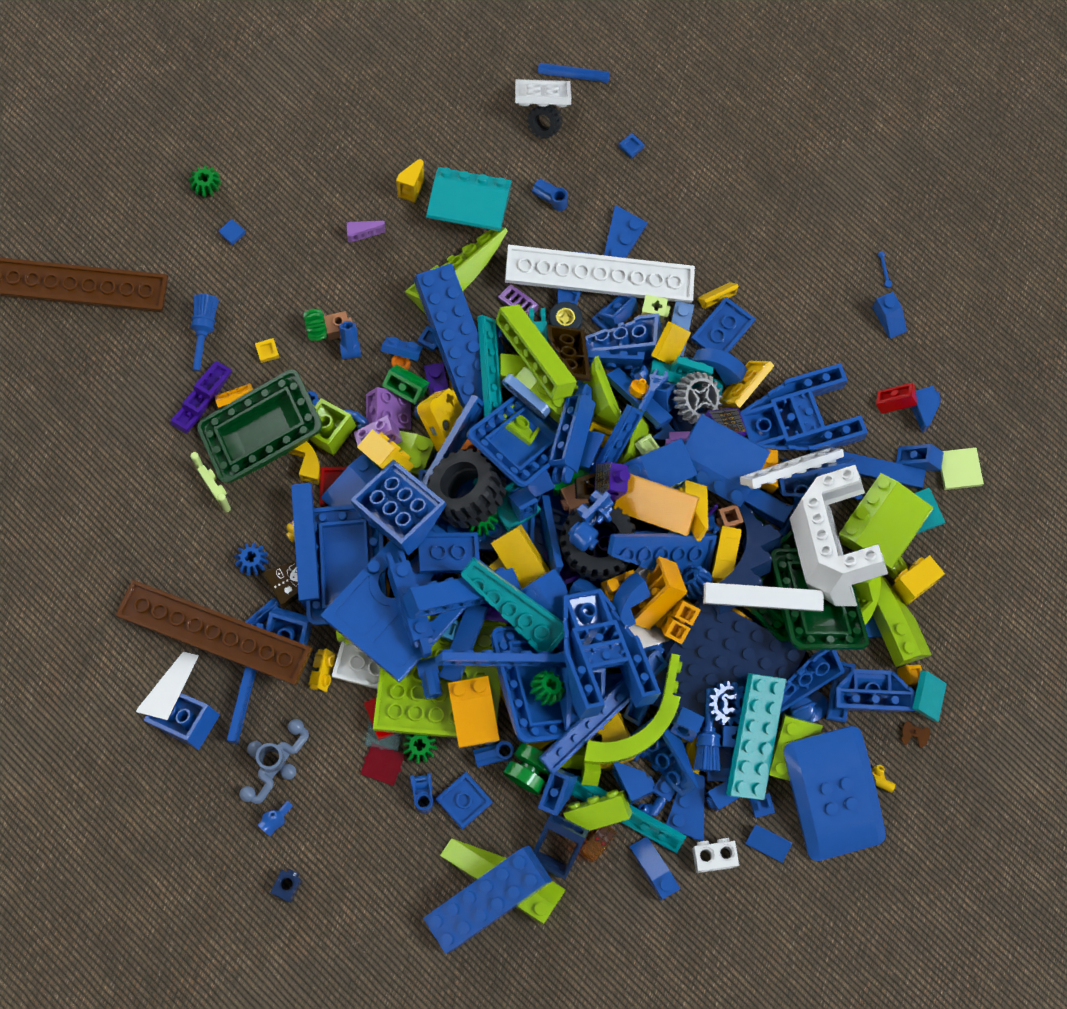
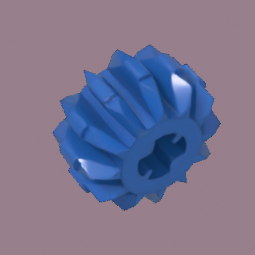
M254 542L251 547H249L248 543H245L246 549L239 547L238 551L241 554H235V559L238 560L235 562V565L240 567L239 571L241 573L246 571L247 576H250L252 571L258 576V569L265 571L263 565L269 563L265 559L268 553L263 552L264 547L262 545L257 548V544ZM253 556L254 562L250 563L249 557Z
M694 566L690 571L687 570L685 575H682L687 590L684 596L690 600H698L699 595L704 596V583H713L711 574L701 566L697 568Z

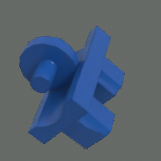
M596 490L590 497L591 502L594 504L590 508L582 504L577 509L578 515L582 518L583 522L586 521L593 526L596 522L600 524L604 520L609 523L612 520L609 514L613 511L611 507L614 503L607 491L603 494Z

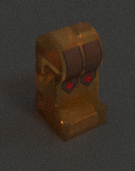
M609 825L599 828L580 852L595 863L617 834V831Z

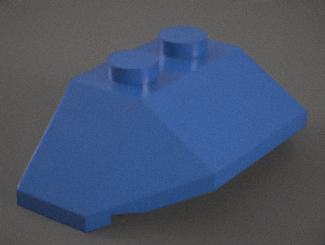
M852 669L835 688L836 708L884 713L915 711L913 709L915 691L893 671Z

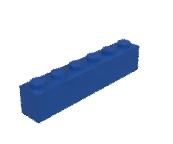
M502 567L494 571L521 590L513 568L504 569ZM451 577L439 583L432 581L423 586L416 584L409 587L408 591L402 596L410 619L488 603L463 577L459 579Z

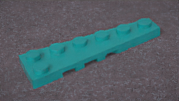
M473 557L462 570L461 576L538 653L541 651L552 652L564 638L562 620Z

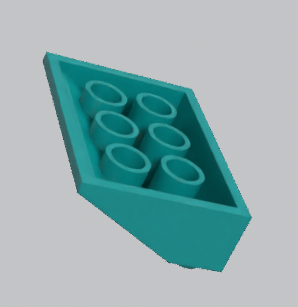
M438 167L426 218L501 231L509 202L512 180Z

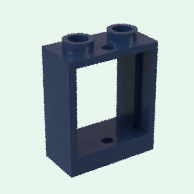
M550 814L533 852L545 870L551 872L557 878L566 880L589 830L559 815ZM549 829L577 843L567 865L539 851Z

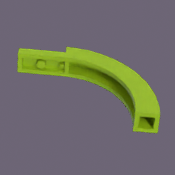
M671 654L661 704L653 720L640 732L623 740L614 742L588 740L583 763L605 765L626 761L646 751L663 735L675 716L681 698L680 696L673 695V693H677L679 681H675L676 674H680L682 662L679 661L680 655Z

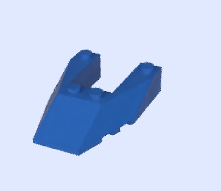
M841 363L786 379L781 385L772 389L764 397L740 412L747 430V438L769 450H819L845 446L864 440L868 431L861 415L827 426L824 425L814 397L844 388L848 380Z
M601 589L563 596L564 656L572 702L579 720L598 716L605 706L593 670L619 665L635 708L653 704L661 694L640 638L631 632L628 628L629 624L625 619L620 618L615 611V606Z

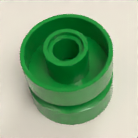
M520 743L514 753V756L521 764L509 761L503 771V774L512 782L538 796L546 785V782L539 774L547 777L550 776V772L538 758L544 752L525 743Z

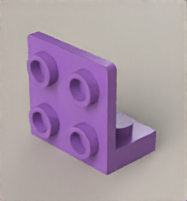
M376 387L366 394V419L369 424L388 415L399 429L410 430L411 402L385 388Z

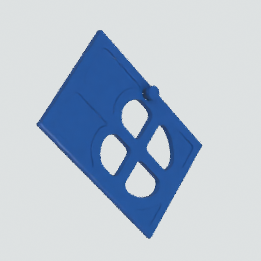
M434 524L429 533L447 532L437 524ZM389 541L325 609L320 617L396 679L397 682H401L422 658L419 648L411 647L395 598L385 596L379 587L378 579L388 568L385 553L390 552L394 564L399 563L397 550H400V548L392 541ZM412 568L416 583L420 586L431 582V579L437 574H419V572ZM466 608L440 613L433 621L429 622L433 632V644H430V648Z

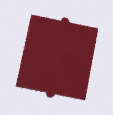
M372 743L368 755L364 757L365 763L360 775L394 786L398 774L402 771L401 766L405 754Z

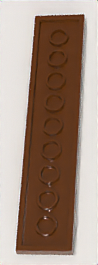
M0 257V296L163 312L169 278L167 274Z
M133 579L115 615L130 623L294 686L297 685L312 651L310 646Z

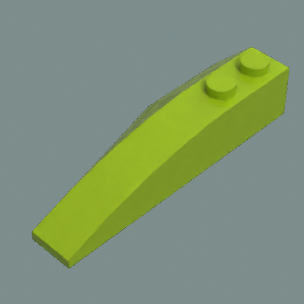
M501 227V231L488 230L476 239L477 243L467 244L462 248V253L455 257L451 255L447 258L448 262L442 265L453 264L462 291L487 265L508 232L506 228ZM414 283L405 293L425 313Z
M882 575L879 600L873 617L895 667L931 656L932 654L915 617Z
M452 838L440 855L475 880L507 859ZM552 881L516 908L541 925H544L564 894L565 889Z

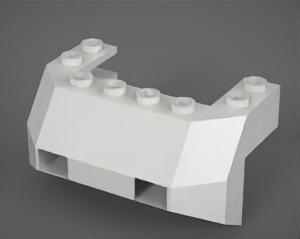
M856 465L818 476L790 517L805 582L809 590H821L824 592V599L835 606H857L852 585L888 574L879 545L846 555L842 551L829 504L865 493Z

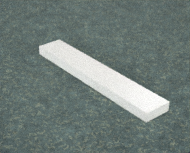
M704 583V604L823 611L824 592L821 590Z

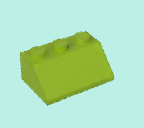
M783 714L773 749L769 775L790 781L783 753L784 747L789 742L821 734L823 725Z

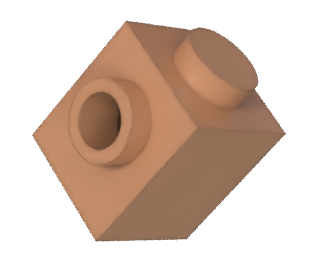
M346 311L324 316L329 340L341 338L339 325L345 321L352 322L351 317L347 318Z
M575 483L560 490L561 506L564 511L568 510L570 515L573 514V510L579 508L582 504L589 503L588 500L576 499Z
M738 505L719 509L714 521L720 529L722 525L741 529L744 523Z

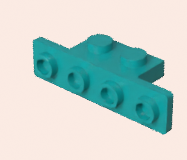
M678 356L671 365L653 360L651 362L650 374H653L658 369L657 375L664 376L665 371H667L669 379L666 382L677 384L688 373L700 372L711 376L714 367ZM713 378V381L718 382L716 387L721 388L719 395L722 396L723 381ZM694 383L691 388L696 389L699 387V384Z

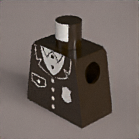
M295 562L264 572L283 609L298 599L297 566Z

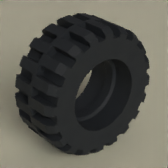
M466 449L458 450V453L452 452L448 454L449 457L441 459V463L438 466L435 465L432 470L433 474H430L428 478L429 484H427V487L447 504L440 517L447 524L461 528H469L470 525L475 527L482 521H488V517L496 514L498 506L501 507L503 503L502 497L506 495L505 488L507 485L503 472L480 450L468 449L467 451ZM478 478L477 484L470 493L455 499L458 489L465 482Z
M619 507L616 509L612 508L613 511L609 514L612 520L609 523L603 520L600 524L596 522L593 525L605 527L613 534H635L636 530L634 524L630 523L631 518L628 514L623 515V510ZM578 508L573 510V514L567 517L560 536V551L565 564L570 566V570L573 573H579L580 578L589 577L590 581L596 582V579L606 581L609 577L613 578L618 576L620 572H624L630 564L629 562L610 555L603 558L592 557L570 543V535L568 534L570 529L577 522H583L582 518L578 515Z

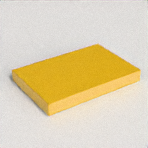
M749 361L745 365L748 370L743 380L731 384L722 393L723 397L719 399V402L723 405L719 407L740 408L774 367L771 361Z

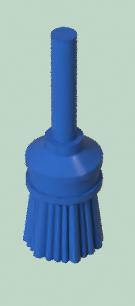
M209 294L194 295V316L191 318L192 324L190 329L195 331V336H197L193 371L199 372L201 369L204 340L209 333L214 332V317L219 303L216 296Z
M706 689V703L711 700L707 698V695L713 694L710 689ZM706 706L705 727L696 736L697 743L695 746H697L693 769L695 771H721L719 756L721 735L716 733L713 727L712 718L714 714H708V711L711 709L710 706Z

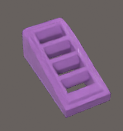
M385 221L347 223L348 243L386 232Z
M511 284L498 296V299L506 306L517 305L523 301L522 308L526 305L529 306L525 310L528 316L529 308H533L534 313L538 310V304ZM511 291L513 292V294L508 299L505 298V296L508 295ZM517 296L518 299L512 303L511 301Z

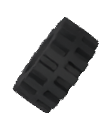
M552 104L545 107L537 105L530 111L527 116L529 117L527 119V123H529L528 129H532L530 132L532 134L535 133V137L538 138L540 136V139H547L560 130L563 122H561L562 116H559L561 112L556 110V106L551 107ZM540 114H544L549 118L550 127H545L540 123Z

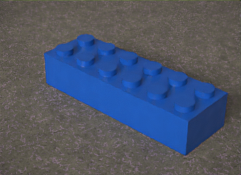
M522 847L423 919L444 953L447 954L456 950L551 883L552 880L531 847Z

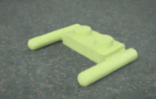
M191 453V459L200 476L223 511L229 512L231 507L225 496L227 494L221 484L219 486L214 480L217 477L211 469L207 470L202 464L198 453Z

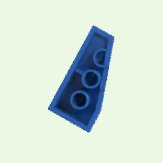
M659 313L634 317L635 320L625 324L621 322L617 324V327L610 330L603 329L585 336L587 350L609 351L612 355L620 353V351H627L628 355H638V352H645L644 360L656 359L651 354L662 334Z
M556 569L551 570L520 590L563 621V596L568 595V590ZM564 638L556 646L560 652L564 651Z
M819 650L787 680L780 713L845 673L836 650Z
M653 718L631 733V736L644 729ZM670 723L663 735L651 747L642 752L640 756L642 758L645 757L652 764L651 767L655 771L659 770L665 776V780L684 797L696 789L698 784L682 739L670 732L673 726Z

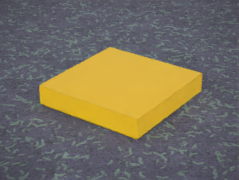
M668 321L651 356L671 365L680 356L691 332Z

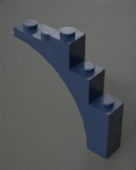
M743 503L739 510L744 521L742 529L746 537L745 552L733 572L719 583L762 586L760 577L771 572L772 558L770 554L774 549L780 548L782 537L777 529L775 530L771 524L763 526V523L755 518L752 510ZM712 604L719 615L737 607Z

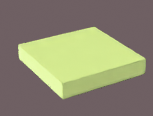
M977 448L943 451L940 471L944 490L977 487L984 484Z

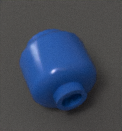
M586 521L577 522L568 533L570 535V543L580 551H586L588 548L593 550L599 542L597 540L598 531Z

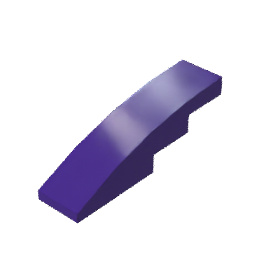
M215 361L194 385V390L184 400L182 408L171 419L170 425L187 434L212 403L214 396L219 393L232 370Z

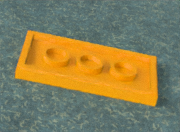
M630 474L627 493L616 500L614 509L619 507L623 510L622 514H628L630 517L688 536L700 497Z

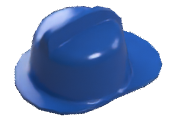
M816 690L782 711V718L783 714L815 722L824 717L827 712V700L822 693Z

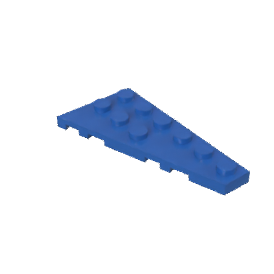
M679 533L611 534L607 553L612 557L631 562L652 571L657 566L656 560L660 556L676 562L681 576L685 575L687 570L690 571L694 566L696 568L701 566L709 572L717 535L705 533L702 540L697 541L693 533H689L688 536Z

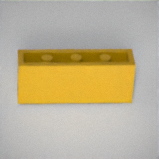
M521 524L491 543L506 569H514L521 589L550 572Z

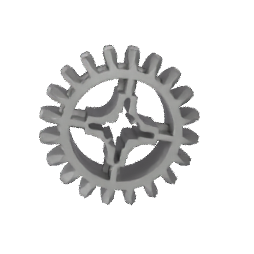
M700 372L688 373L686 377L680 379L679 383L675 384L678 389L673 391L676 397L672 400L677 402L674 408H679L677 414L683 415L682 420H688L689 423L696 424L701 414L705 415L710 410H719L718 407L723 405L719 402V399L723 397L719 395L721 388L716 387L718 382L713 381L712 376H707V373ZM694 383H698V384H699V387H698V388H696V389H692V388H691V386H692ZM700 407L704 408L701 413L696 412Z

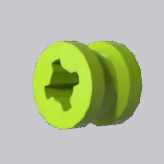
M900 557L892 570L887 568L888 575L891 578H896L898 573L907 568L902 557Z

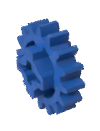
M724 681V685L717 683V688L710 689L713 694L707 695V698L711 700L706 703V706L711 707L708 714H714L712 720H719L721 725L726 723V725L732 726L733 722L734 724H739L745 694L742 692L744 690L743 686L737 687V682L730 683V681ZM725 690H731L732 692H729V693L727 694V693H724L723 691H725ZM728 713L733 714L731 717H725Z

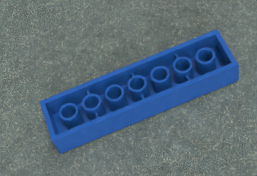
M453 264L417 274L414 278L416 289L454 392L462 408H465L472 395L479 397L483 401L479 334Z

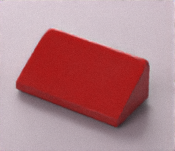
M914 382L878 391L876 405L879 411L884 414L916 406L917 397Z

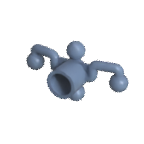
M293 719L288 724V730L291 734H300V737L293 746L286 742H281L278 745L273 743L262 745L259 741L249 743L247 751L250 756L256 757L257 764L260 766L258 777L265 785L258 795H256L253 787H243L239 792L242 801H251L254 804L262 803L273 788V778L278 771L286 780L295 777V766L284 763L290 754H296L309 737L308 730L304 728L301 720ZM269 752H275L279 755L278 762L273 766H265L263 763L264 756Z

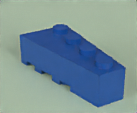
M853 458L838 460L834 463L821 464L822 466L819 468H809L805 473H794L790 478H779V492L782 496L803 497L818 476L852 465L857 467V462ZM862 494L851 497L855 499H863Z

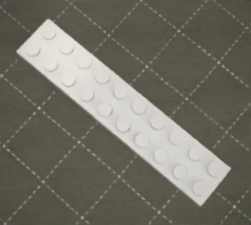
M508 245L505 283L645 298L647 294L666 298L668 301L692 304L695 266Z

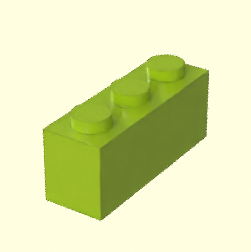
M612 790L607 792L606 796L600 798L596 795L588 798L583 803L579 801L568 804L563 814L565 819L591 831L630 819L632 810L625 791L618 792V790Z

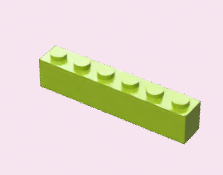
M520 304L500 307L495 323L549 397L554 400L572 396L577 381Z

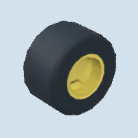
M560 302L551 308L548 315V325L581 329L582 312L574 303Z

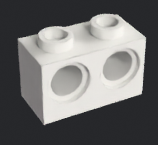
M729 838L718 839L715 844H709V841L697 842V846L692 848L696 873L737 868L739 866L735 841H729ZM722 848L730 851L729 859H724L720 855ZM701 851H706L710 854L708 862L701 860Z

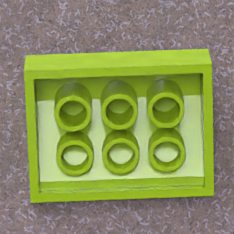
M880 473L839 532L841 544L854 551L879 545L886 568L892 570L932 512L933 507L898 481Z

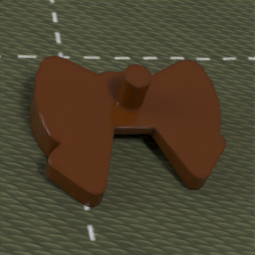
M907 721L902 727L903 736L901 741L904 745H907L911 737L914 736L918 738L919 747L922 748L927 744L930 737V728L921 729Z

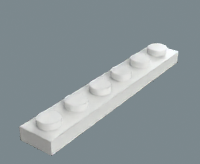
M825 448L741 476L740 483L741 485L749 486L750 489L760 488L761 484L775 483L776 479L790 478L794 473H805L809 468H819L822 466L821 464L834 463L836 459L844 457L843 449Z

